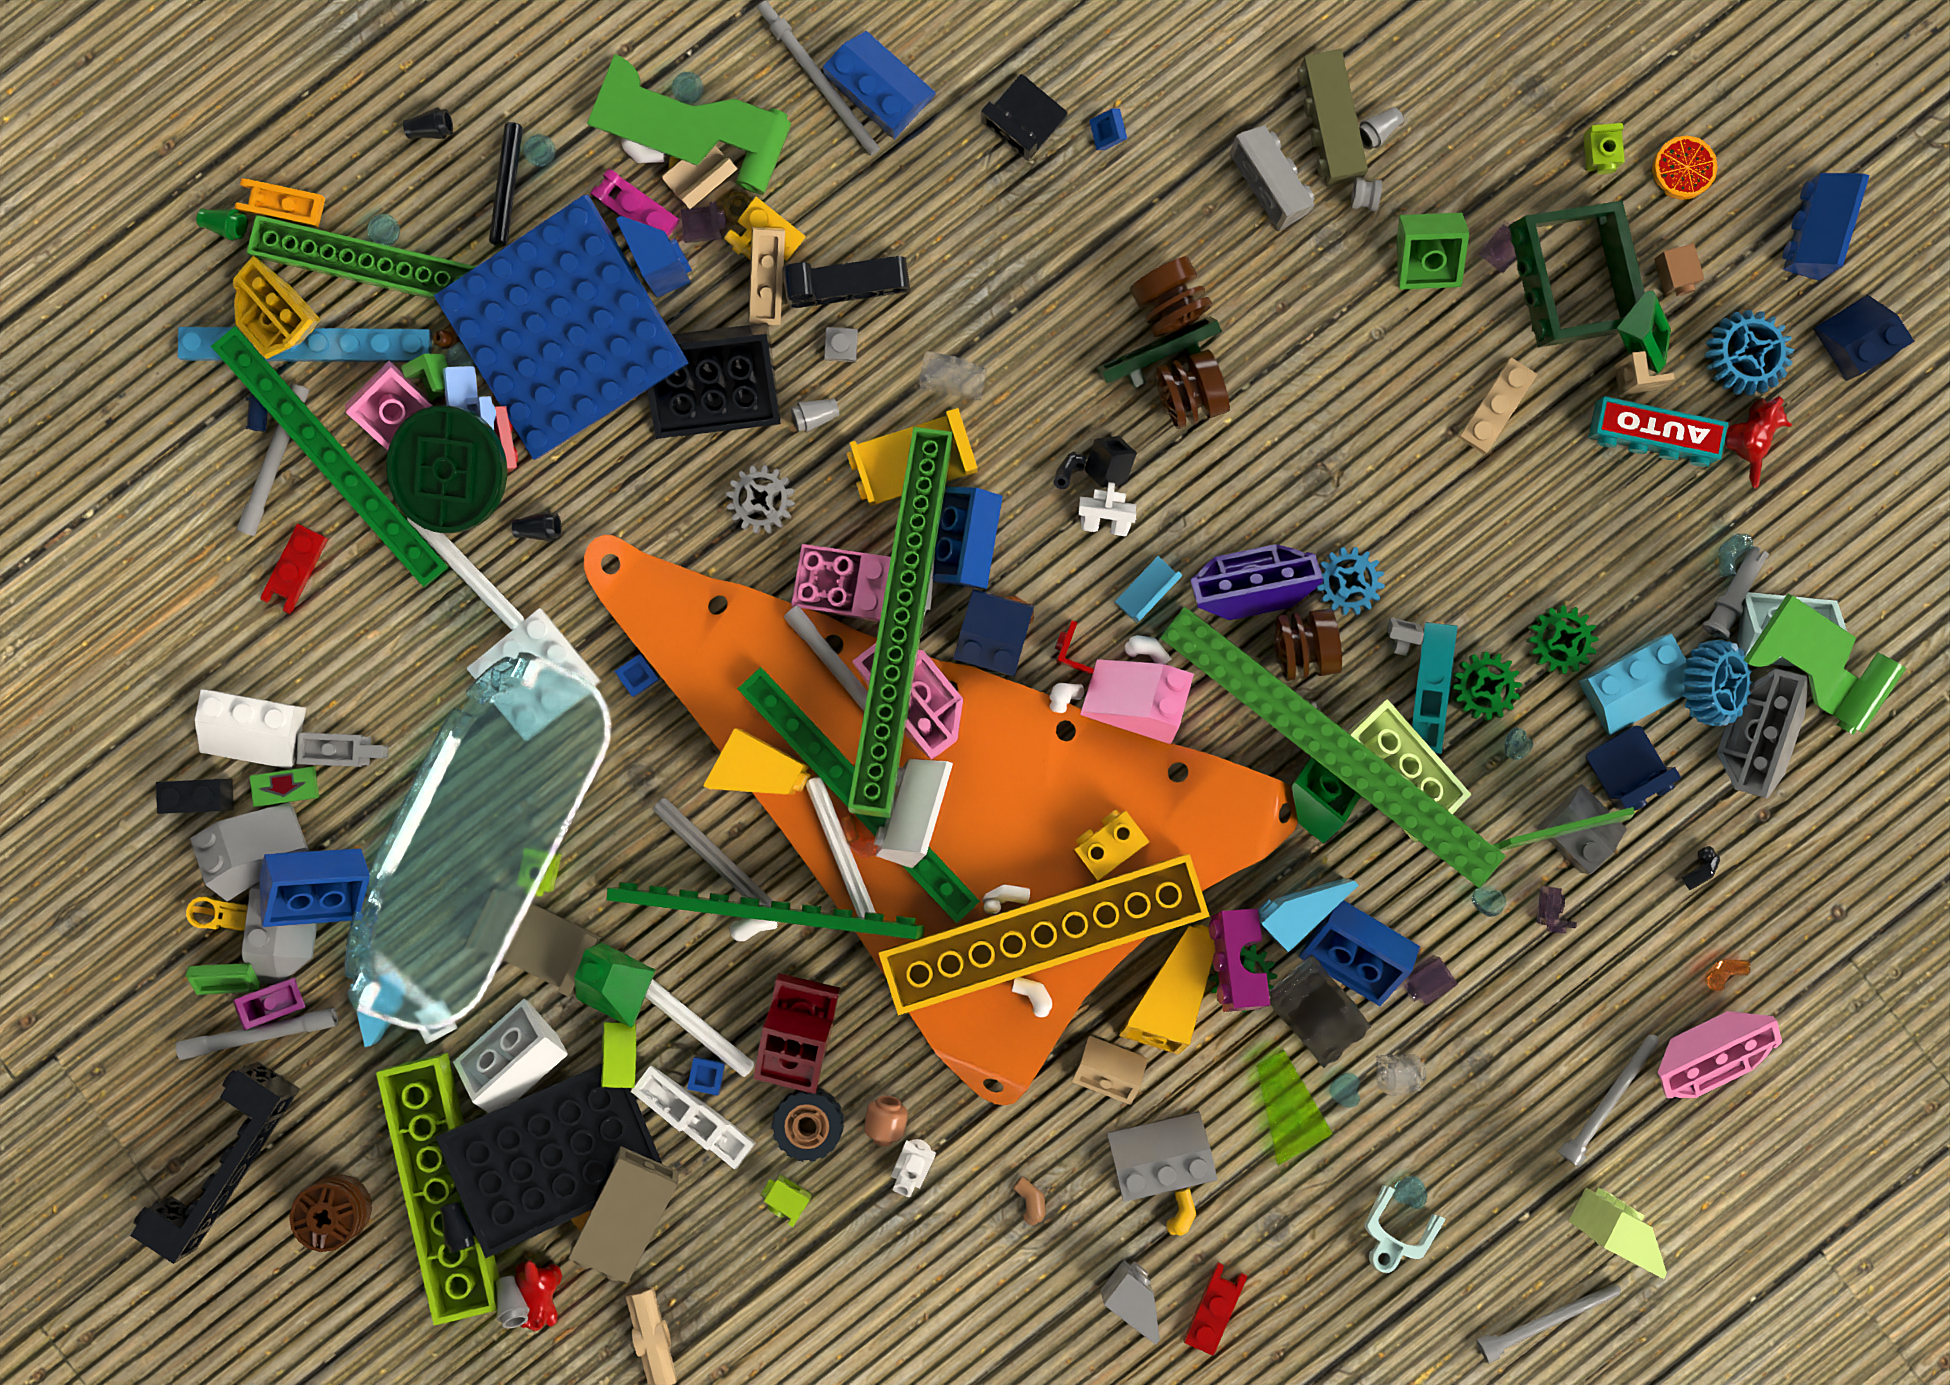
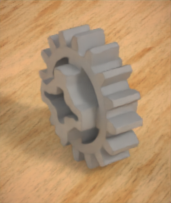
M763 465L761 472H757L754 466H750L749 475L742 471L738 472L742 480L740 482L731 480L730 483L735 488V491L726 493V496L733 500V503L727 505V509L737 512L733 515L732 519L735 522L743 519L741 528L746 531L752 525L755 534H759L761 527H764L768 534L772 533L771 525L776 524L781 529L783 525L780 519L782 517L786 519L792 517L786 511L787 507H795V502L788 500V497L795 494L794 490L785 489L790 482L788 478L785 477L779 480L780 471L778 469L769 474L767 465ZM764 479L773 483L763 486L756 485L754 481ZM745 488L747 490V498L741 506L740 497ZM753 489L762 496H766L765 500L769 511L759 503L754 505L757 500L755 498L756 495L752 491ZM781 493V506L779 510L776 511L774 509L775 499L779 497V494ZM756 513L764 514L768 519L755 520L750 518V516L752 517Z

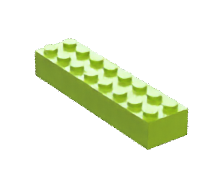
M444 1053L386 1067L376 1072L433 1325L497 1311V1288L495 1283L500 1278L495 1256L492 1255L485 1259L476 1236H474L475 1245L450 1254L449 1248L444 1245L441 1207L459 1202L461 1210L471 1225L436 1140V1136L464 1124L449 1055Z

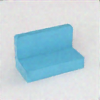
M1157 556L1114 603L1137 624L1183 575L1179 571L1176 573Z

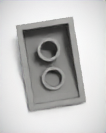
M291 803L217 821L190 838L204 884L226 901L231 900L260 881L259 876L264 854L309 851Z

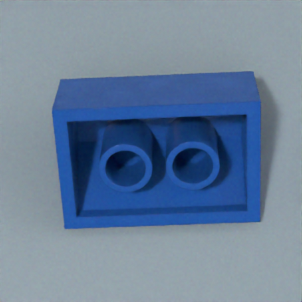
M867 31L845 42L823 65L824 75L827 80L894 140L936 95L933 89Z
M1820 173L1804 184L1800 194V199L1803 200L1801 210L1795 214L1791 229L1794 230L1792 241L1787 243L1783 252V259H1786L1783 270L1819 281L1843 267L1870 175L1864 173Z
M623 216L616 218L642 276L657 298L691 283L687 273L691 272L692 269L676 238L669 240L666 232Z
M945 487L935 546L933 582L987 589L1002 495L973 487Z
M362 849L264 854L259 876L262 927L359 920L370 879V873Z
M1343 900L1316 926L1302 949L1299 958L1378 1006H1381L1412 972L1420 946Z

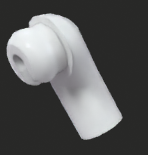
M1135 635L1125 644V651L1131 657H1136L1138 654L1150 655L1157 664H1166L1172 660L1154 637Z
M1058 683L1053 686L1049 698L1051 700L1049 706L1051 711L1064 713L1067 710V703H1070L1071 699H1082L1084 695L1083 686L1081 684Z
M742 918L741 920L734 921L730 925L729 930L732 938L736 941H746L760 931L776 929L777 922Z

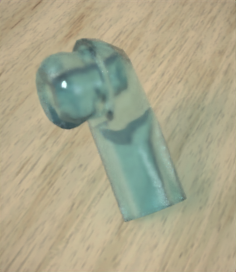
M1746 533L1735 534L1719 547V576L1729 577L1736 575L1735 559L1753 546V540L1750 535Z

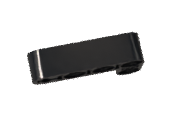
M903 256L812 268L809 263L800 262L788 264L782 268L786 299L792 308L893 295L910 290L907 262Z

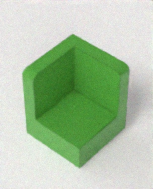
M422 354L401 366L405 378L422 379L429 400H438L445 396L443 369L448 367L444 354Z

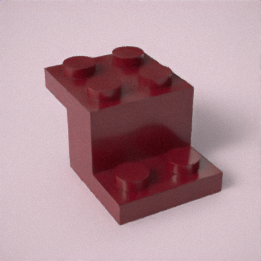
M778 973L775 980L771 1007L762 1028L753 1079L816 1094L823 1059L831 1037L840 987Z

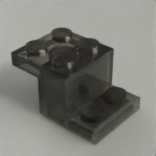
M1312 954L1269 991L1270 1006L1323 1068L1329 1063L1337 1061L1345 1049L1353 1042L1361 1040L1365 1036L1366 1031L1371 1028V1025L1354 1001L1328 975L1321 963Z

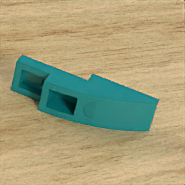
M1425 622L1412 728L1435 753L1442 754L1458 625Z

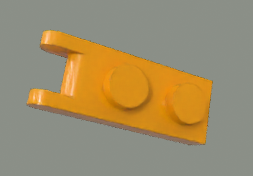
M241 178L240 185L245 188H251L248 204L236 202L234 209L244 213L319 228L325 202L324 196Z

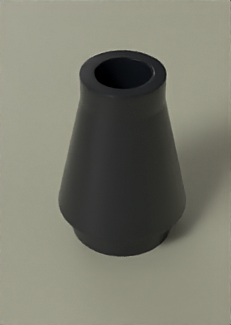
M436 107L416 117L404 120L403 129L408 139H445L447 135L453 133V122L447 109L441 110Z
M549 510L521 519H513L512 533L515 538L522 537L552 542L554 538L561 536L562 526L558 513H551Z
M459 1202L441 1207L444 1245L449 1248L450 1254L475 1245L474 1236L476 1234L461 1210Z

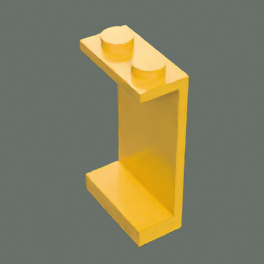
M958 408L946 411V416L913 426L953 432V444L946 482L978 472ZM913 427L857 444L856 441L850 442L852 451L847 452V457L852 471L858 469L862 480L856 482L861 500L868 499L870 506L902 496Z

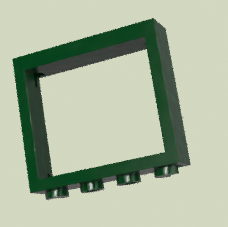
M1623 200L1526 215L1510 224L1509 229L1512 237L1510 241L1514 246L1517 258V271L1522 279L1525 292L1524 300L1529 309L1532 332L1535 334L1537 347L1619 334L1617 327L1645 293ZM1596 218L1620 319L1561 329L1536 227Z

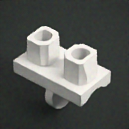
M1108 482L1107 491L1095 489L1093 498L1080 496L1078 515H1081V528L1084 531L1095 532L1098 531L1100 518L1111 519L1110 533L1127 536L1131 522L1135 523L1136 504L1125 503L1126 494L1114 492L1115 483Z
M906 1140L890 1176L896 1179L893 1187L894 1192L911 1197L914 1187L920 1189L936 1155V1152L931 1151L930 1146L923 1140Z

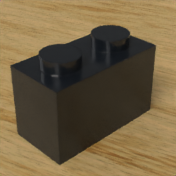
M233 779L156 782L157 814L234 810Z

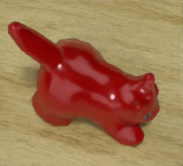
M1781 396L1769 402L1764 398L1758 399L1750 407L1749 418L1746 423L1734 424L1727 429L1724 444L1726 448L1734 450L1742 459L1750 462L1749 479L1752 487L1756 489L1760 483L1762 458L1766 456L1771 447L1776 429L1782 426H1792L1782 406L1784 401Z
M529 1260L516 1267L515 1282L530 1310L527 1314L528 1321L521 1325L522 1328H528L535 1332L540 1330L545 1324L553 1326L557 1323L558 1313L553 1302V1294L563 1278L562 1271L558 1265L550 1263L547 1267L539 1268Z

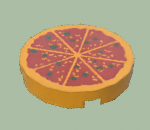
M1688 135L1675 137L1665 143L1655 155L1652 165L1653 177L1657 186L1660 185L1665 191L1664 193L1669 197L1680 200L1692 199L1705 192L1715 180L1718 169L1716 155L1711 147L1700 138Z

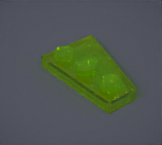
M1285 1050L1277 1052L1256 1065L1275 1151L1276 1164L1279 1166L1333 1133Z

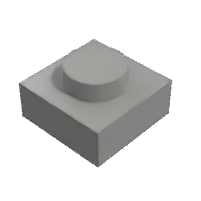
M826 327L825 361L856 362L858 329Z

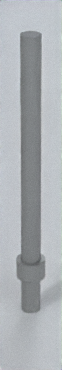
M767 0L761 2L757 9L771 26L770 31L777 40H782L870 156L875 155L880 150V147L791 33V26L785 18L778 16Z

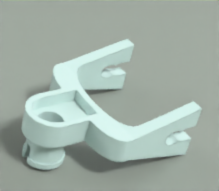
M1385 1185L1381 1187L1365 1222V1228L1377 1240L1375 1247L1369 1253L1370 1263L1376 1270L1389 1273L1396 1269L1403 1255L1413 1259L1423 1258L1446 1219L1432 1214L1418 1245H1407L1396 1240L1382 1229L1378 1221L1395 1192V1189ZM1384 1253L1385 1260L1379 1263L1378 1256Z

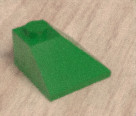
M1311 756L1292 784L1298 823L1323 844L1346 823L1361 797L1359 793Z
M601 942L584 951L574 977L576 998L613 1019L633 1027L656 970Z

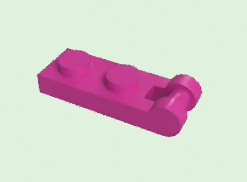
M609 168L603 174L604 180L598 187L594 186L590 192L592 197L618 216L663 230L668 237L680 222L676 216ZM614 186L621 190L615 200L609 196Z

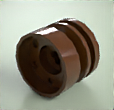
M1188 256L1177 258L1154 269L1130 287V292L1139 308L1155 306L1145 316L1147 323L1160 320L1151 328L1154 337L1173 333L1189 326L1213 306L1209 297L1198 299L1205 293L1204 286L1188 289L1187 286L1197 277V273Z
M1209 349L1188 356L1187 372H1185L1178 360L1171 362L1172 374L1166 364L1156 367L1159 396L1165 412L1171 418L1176 429L1186 427L1185 414L1191 424L1198 423V407H1201L1207 418H1213L1230 411L1229 397L1222 373L1213 353Z
M1332 608L1309 611L1308 626L1303 625L1299 613L1292 614L1291 628L1286 615L1276 616L1274 646L1277 662L1281 667L1285 681L1295 680L1296 665L1302 679L1308 678L1309 663H1313L1318 676L1341 673V641L1337 620Z
M343 1174L327 1176L301 1192L293 1202L289 1216L291 1230L298 1242L310 1250L318 1252L336 1250L360 1234L369 1223L372 1212L371 1196L364 1184L354 1177ZM325 1210L329 1212L327 1217L331 1219L328 1222L325 1220L326 1214L323 1213Z

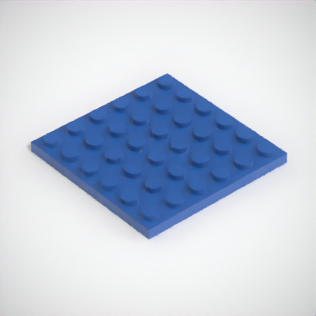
M589 195L581 196L434 295L499 404L506 406L508 419L533 460L539 459L689 364Z

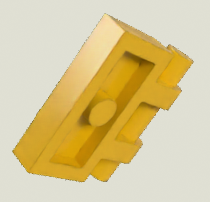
M756 196L737 221L747 229L745 233L739 236L731 229L724 237V240L733 246L732 250L738 255L742 253L751 261V244L749 242L752 240V227L782 228L785 230L784 260L788 261L806 236Z

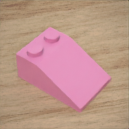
M388 361L345 404V411L388 450L395 432L408 417L419 410L435 405L409 378H405L404 374L393 363Z
M1097 659L1080 715L1171 744L1181 723L1194 674L1165 664Z

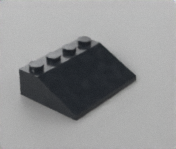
M768 323L672 334L689 364L647 390L656 439L781 424Z

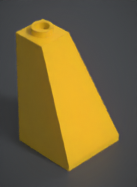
M1195 924L1193 927H1187L1120 1029L1118 1036L1177 1055L1181 1054L1190 1045L1215 953L1214 940L1210 937L1209 927Z

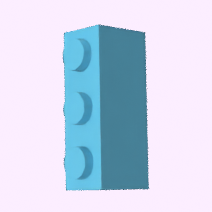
M1671 633L1653 639L1578 680L1607 735L1611 736L1682 697L1685 689L1681 683L1685 679L1683 670L1687 669L1685 656Z

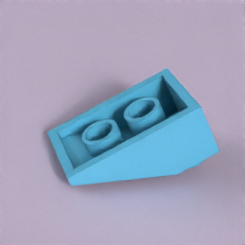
M1342 878L1285 895L1273 901L1268 899L1258 908L1260 927L1281 949L1289 952L1359 885L1354 880Z

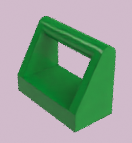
M1650 290L1642 295L1617 327V330L1629 355L1645 351L1648 369L1659 373L1666 365L1671 327L1655 292ZM1653 322H1654L1656 328H1655L1654 331L1652 332Z

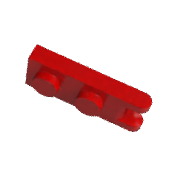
M297 524L260 600L268 603L273 594L276 593L287 599L283 611L290 614L329 538Z
M1219 1262L1214 1267L1183 1339L1185 1344L1214 1356L1247 1279V1275L1242 1272L1239 1274L1236 1283L1221 1278L1220 1275L1223 1272L1224 1265Z

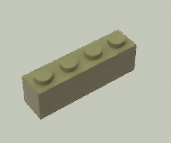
M1342 48L1304 56L1300 68L1297 69V76L1300 87L1305 86L1307 98H1304V109L1306 116L1312 118L1314 128H1311L1310 135L1313 147H1318L1320 159H1317L1320 178H1325L1326 186L1354 181L1356 177L1364 178L1368 172Z

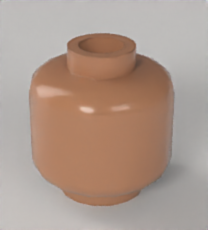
M880 1096L875 1101H872L866 1111L864 1124L866 1135L879 1146H890L892 1142L901 1140L905 1135L908 1112L906 1107L902 1105L898 1098L892 1096Z

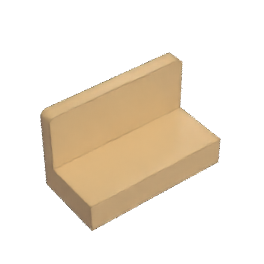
M715 145L698 166L679 160L662 175V179L680 202L690 210L734 173L737 167Z
M1645 351L1632 353L1614 365L1619 396L1655 391L1675 380L1674 373L1649 376Z
M1089 1036L1082 1058L1074 1072L1072 1082L1131 1105L1141 1087L1148 1059Z

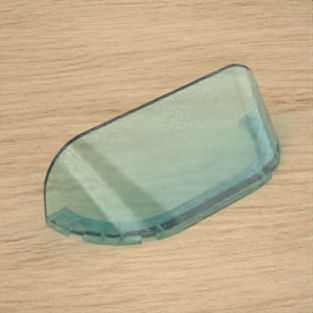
M519 652L517 659L508 656L502 658L486 669L466 690V695L470 699L462 710L453 708L441 726L369 868L370 879L366 890L367 898L363 911L353 913L345 954V976L353 979V987L349 988L347 994L353 1008L357 1012L404 1028L429 1030L451 1024L475 1007L485 994L606 754L611 735V720L603 696L593 684L583 677L532 653Z

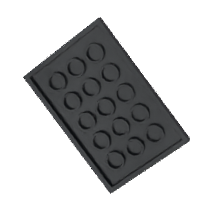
M602 1063L436 1136L485 1259L592 1210L614 1167L615 1157L621 1146L662 1164L635 1096L630 1092L632 1089L601 1087Z

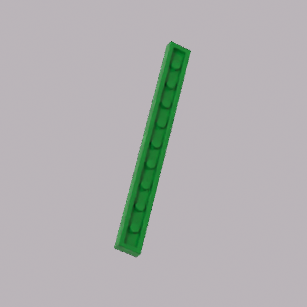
M234 326L211 345L220 358L424 588L449 568L239 328Z
M760 667L737 689L848 807L855 766L771 676ZM854 813L874 836H876L880 826H885L887 819L885 817ZM928 847L927 854L913 868L902 865L956 924L980 902L930 847Z
M619 882V887L607 888L606 901L909 939H920L924 935L925 925L915 924L916 918L896 916V921L884 920V914L865 912L864 917L852 916L853 910L834 908L833 913L821 912L822 906L802 904L801 910L790 908V902L772 900L771 906L760 905L759 898L741 897L740 902L729 901V895L710 893V898L698 897L699 891L680 889L679 894L668 893V887L650 885L649 891L639 890L638 884L631 882Z

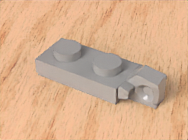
M298 732L296 764L362 767V765L370 766V758H388V746L371 745V737H364V735Z

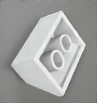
M201 689L195 716L199 752L294 769L297 758L298 732H302L306 708Z
M909 759L903 767H899L891 817L886 819L884 827L880 826L874 840V845L878 846L877 857L913 868L927 854L953 763L948 761Z
M523 999L453 1063L472 1102L490 1113L517 1101L565 1058L568 1053L557 1033L526 999Z

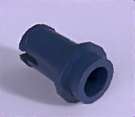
M250 391L249 397H246L249 405L245 429L267 432L268 411Z

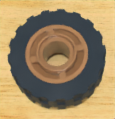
M817 1089L816 1094L795 1090L793 1093L785 1096L774 1113V1120L772 1122L774 1140L778 1142V1147L781 1151H785L790 1158H797V1161L804 1162V1160H809L812 1162L818 1158L826 1157L830 1151L832 1152L835 1149L843 1133L844 1114L841 1113V1106L839 1102L837 1103L834 1100V1096L825 1093L823 1089ZM805 1117L812 1118L816 1123V1129L812 1131L803 1129L800 1120Z

